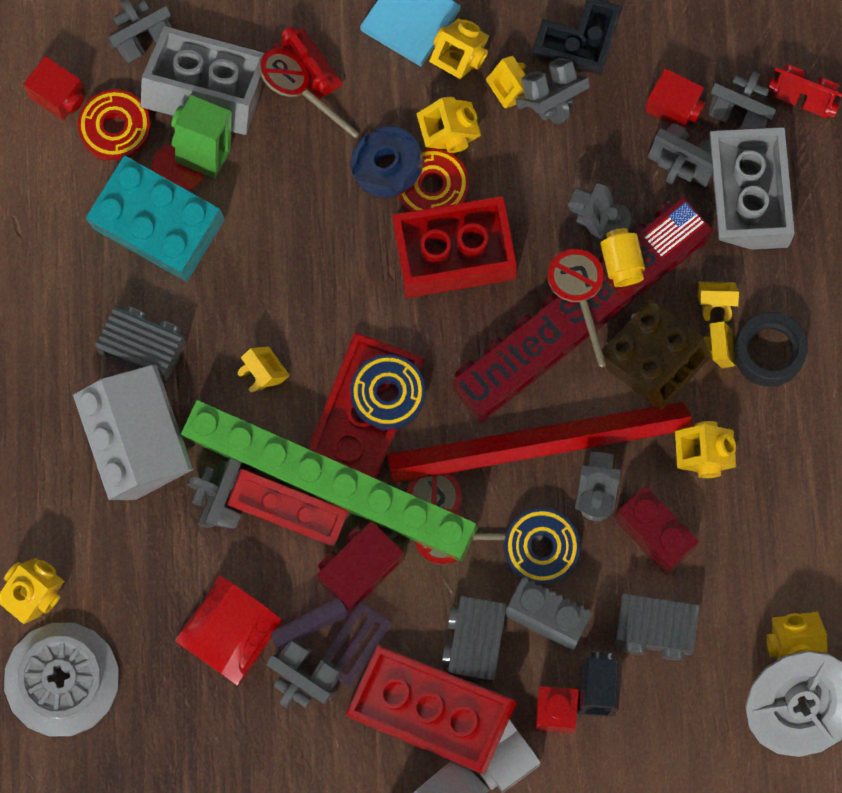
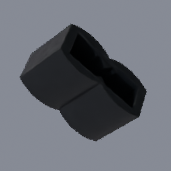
M591 652L590 658L583 659L582 665H580L578 714L612 717L616 716V712L619 711L622 662L614 660L613 653Z

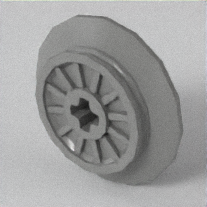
M50 623L29 632L14 647L5 667L4 692L12 712L27 728L49 737L74 736L93 728L110 711L118 692L119 667L111 647L94 630L77 623ZM58 669H62L65 674H70V678L64 680V687L59 688L55 682H51V678L57 676Z
M803 651L785 655L765 667L751 685L745 705L748 726L759 743L777 754L801 757L820 753L842 739V661L827 653ZM804 696L805 702L798 705V698Z

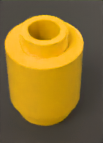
M627 228L615 229L606 233L607 238L601 241L600 245L608 278L613 279L614 286L625 287L644 280L642 272L645 270V265L637 234L629 233Z

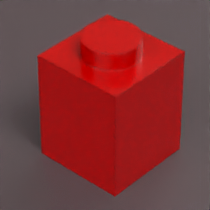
M46 56L23 83L30 99L63 121L69 113L73 114L81 107L85 98V90L81 80Z
M665 68L648 98L645 112L670 125L675 123L686 128L690 120L695 123L697 122L706 103L701 101L704 87Z
M539 686L537 691L535 731L574 734L576 730L579 689Z

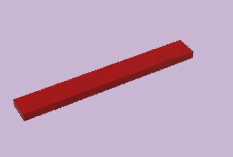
M683 401L667 404L662 410L657 406L392 453L387 454L392 482L397 483L675 433V431L692 427V418Z

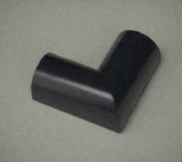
M586 0L578 29L542 19L532 50V56L550 62L558 58L570 59L573 61L575 69L601 76L623 6L603 0Z

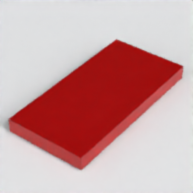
M355 332L308 449L378 480L398 429L381 430L369 425L367 422L365 423L358 417L351 402L350 386L354 374L364 362L375 356L389 354L406 358L421 372L425 357ZM389 383L382 385L377 391L378 397L386 402L396 399L399 394L398 388Z
M377 645L345 715L354 721L485 775L517 703L511 698Z

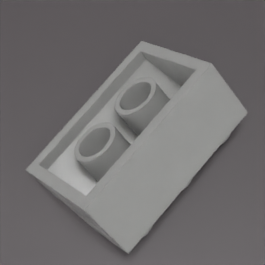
M164 26L142 75L140 107L173 116L179 106L184 107L190 95H193L232 111L231 131L247 135L257 109L263 79L259 73V62L264 53Z
M785 127L710 131L718 239L751 250L788 248L795 232Z
M150 365L100 379L73 395L108 500H137L193 470L157 365Z

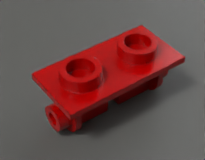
M290 26L281 33L284 39L275 44L273 48L289 51L303 62L309 73L307 89L318 99H322L343 86V83L304 27L300 30H295L293 26Z
M785 63L783 70L775 67L774 71L781 73L778 80L771 78L767 88L770 89L769 92L772 93V98H777L796 106L802 93L807 95L802 109L822 116L825 119L827 116L835 117L839 104L833 101L836 95L842 97V93L837 92L840 84L819 77L817 83L803 78L805 70Z

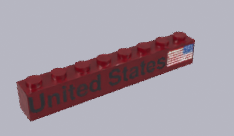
M684 197L675 204L672 201L667 202L655 213L656 219L648 226L642 223L630 232L636 233L638 236L645 270L642 272L644 280L630 286L615 287L613 279L608 278L603 254L598 259L603 267L604 280L598 293L593 298L587 300L596 331L709 242L713 229ZM553 293L541 304L543 309L533 317L528 314L521 318L513 326L512 330L514 332L505 340H502L500 337L495 339L484 349L485 356L476 363H473L471 360L466 362L455 372L456 379L453 380L454 392L481 423L486 421L590 337L580 302H569Z

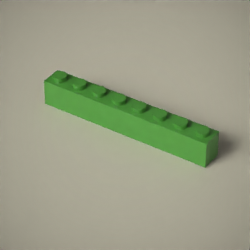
M196 400L181 433L184 438L192 443L228 459L233 458L246 467L347 510L363 519L372 521L381 527L462 563L478 530L477 524L198 400Z

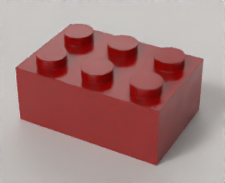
M503 196L392 215L393 232L406 299L516 279L517 265Z

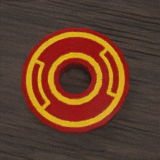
M119 89L102 91L91 97L81 108L77 121L79 136L87 151L98 159L105 161L117 160V162L121 161L124 155L132 158L139 154L148 143L151 130L150 114L146 108L140 107L141 99L131 92ZM114 118L123 120L125 125L120 132L112 134L105 130V125L109 120Z
M437 148L422 149L424 156L422 173L413 186L402 194L397 195L402 207L407 212L465 203L469 192V176L464 164L453 153H448L445 150ZM429 177H436L441 180L443 186L438 192L429 193L423 189L422 183Z

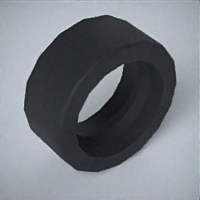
M779 312L760 313L751 317L742 326L734 345L736 364L741 374L750 382L763 387L780 386L791 381L804 365L808 353L807 337L801 325L792 317ZM775 329L781 331L789 338L792 343L793 354L790 362L785 367L778 370H766L753 362L749 354V343L758 331Z

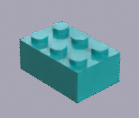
M125 155L86 216L88 223L97 232L186 282L190 279L225 221L218 207Z

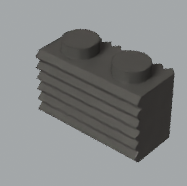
M127 306L125 311L114 307L99 340L96 342L95 347L99 355L134 370L157 365L162 381L168 383L186 345L183 335L179 334L181 329L163 320L160 321L159 325L145 320L147 317L145 313L130 306Z
M526 577L521 579L506 609L505 617L574 651L589 622L591 611L590 609L584 610L583 606L577 607L576 602L570 603L569 598L563 600L562 595L556 596L555 591L550 593L548 588L542 589L541 584L536 586L534 581L529 582Z
M623 594L620 600L614 644L623 646L622 652L628 654L645 655L647 649L660 651L661 658L684 661V655L691 656L694 653L700 606Z
M461 596L459 606H451L448 628L455 629L453 644L445 643L441 665L449 667V674L468 681L494 684L507 604Z

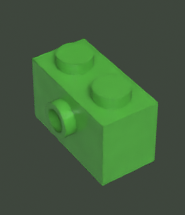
M190 95L185 106H179L176 109L171 122V126L175 128V134L172 139V146L175 147V163L216 179L231 151L232 111Z

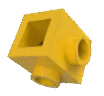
M458 18L448 27L442 26L433 42L435 49L429 62L461 79L473 68L478 70L488 54V50L484 47L489 35L480 31V27L475 23Z
M444 97L416 113L425 147L445 149L448 153H456L465 150L469 146V142L481 136L477 123V114L472 102L456 100L455 97Z
M703 421L695 423L694 427L675 431L678 469L698 472V477L715 478L721 476L722 470L736 467V443L733 430L718 427V423L715 421Z
M34 558L24 563L17 562L8 570L4 577L7 583L0 592V605L20 622L26 624L41 617L43 613H48L60 599V595L57 592L65 581L56 575L55 568L46 561Z
M818 611L803 614L792 613L787 616L772 618V634H767L766 637L770 657H776L778 660L785 655L803 651L827 653V633Z

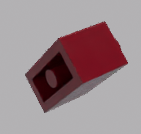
M647 486L642 488L621 507L615 517V521L666 575L688 557L699 543L691 532Z
M372 521L365 527L361 524L355 527L345 538L348 544L338 554L334 551L330 552L317 566L320 569L316 574L318 581L350 613L405 560L404 552Z

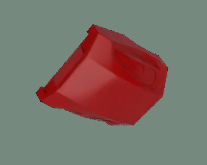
M218 576L208 595L182 629L175 642L238 687L261 656L270 639L281 625L282 619L235 584Z

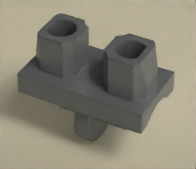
M129 0L119 1L123 12L112 17L117 27L128 21L131 25L108 37L107 42L111 49L116 48L128 64L145 55L146 53L136 37L148 31L156 44L163 27L172 28L168 21L171 14L166 6L139 20L138 16L149 10L144 0L134 6L131 5Z
M558 58L549 63L551 80L547 81L546 73L533 72L522 77L524 94L515 100L518 109L522 110L530 107L540 115L542 120L550 119L556 124H562L569 119V107L573 105L572 97L590 88L588 77L576 74L572 60Z
M753 71L749 80L736 75L732 82L733 86L744 90L743 95L715 83L711 91V95L714 97L711 101L708 115L727 123L733 107L736 105L747 110L739 129H764L767 121L773 120L776 109L750 98L754 94L765 99L770 90L757 84L760 73Z
M675 123L671 124L666 131L660 128L647 158L657 162L659 167L669 171L666 179L667 183L673 185L679 176L706 188L713 175L710 141H701L697 147L686 141L688 132L685 128Z
M599 183L596 184L593 192L577 187L568 204L570 211L578 214L576 223L579 228L588 230L595 244L598 245L607 238L606 233L620 228H627L629 231L633 223L632 215L628 208L615 204L608 187Z
M590 452L589 466L582 465L575 510H580L582 515L588 520L602 521L607 519L610 514H613L620 481V470L612 469V454Z
M230 458L228 462L222 461L214 483L211 482L216 471L205 467L201 479L197 477L189 478L187 485L196 490L192 499L193 504L202 506L206 495H208L198 520V525L205 528L217 526L230 530L237 527L242 511L226 505V500L241 469L239 468L241 462Z
M297 639L291 640L280 653L272 655L266 664L292 682L290 684L279 677L274 684L275 688L284 693L280 705L288 709L296 701L306 708L312 698L301 690H304L323 704L328 700L332 701L338 692L334 686L337 683L341 669L326 659L320 661L313 674L303 668L302 665L310 654L311 649Z

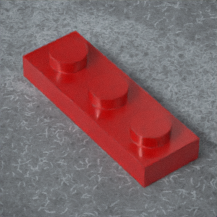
M240 469L226 504L335 547L348 513L347 510L243 469Z

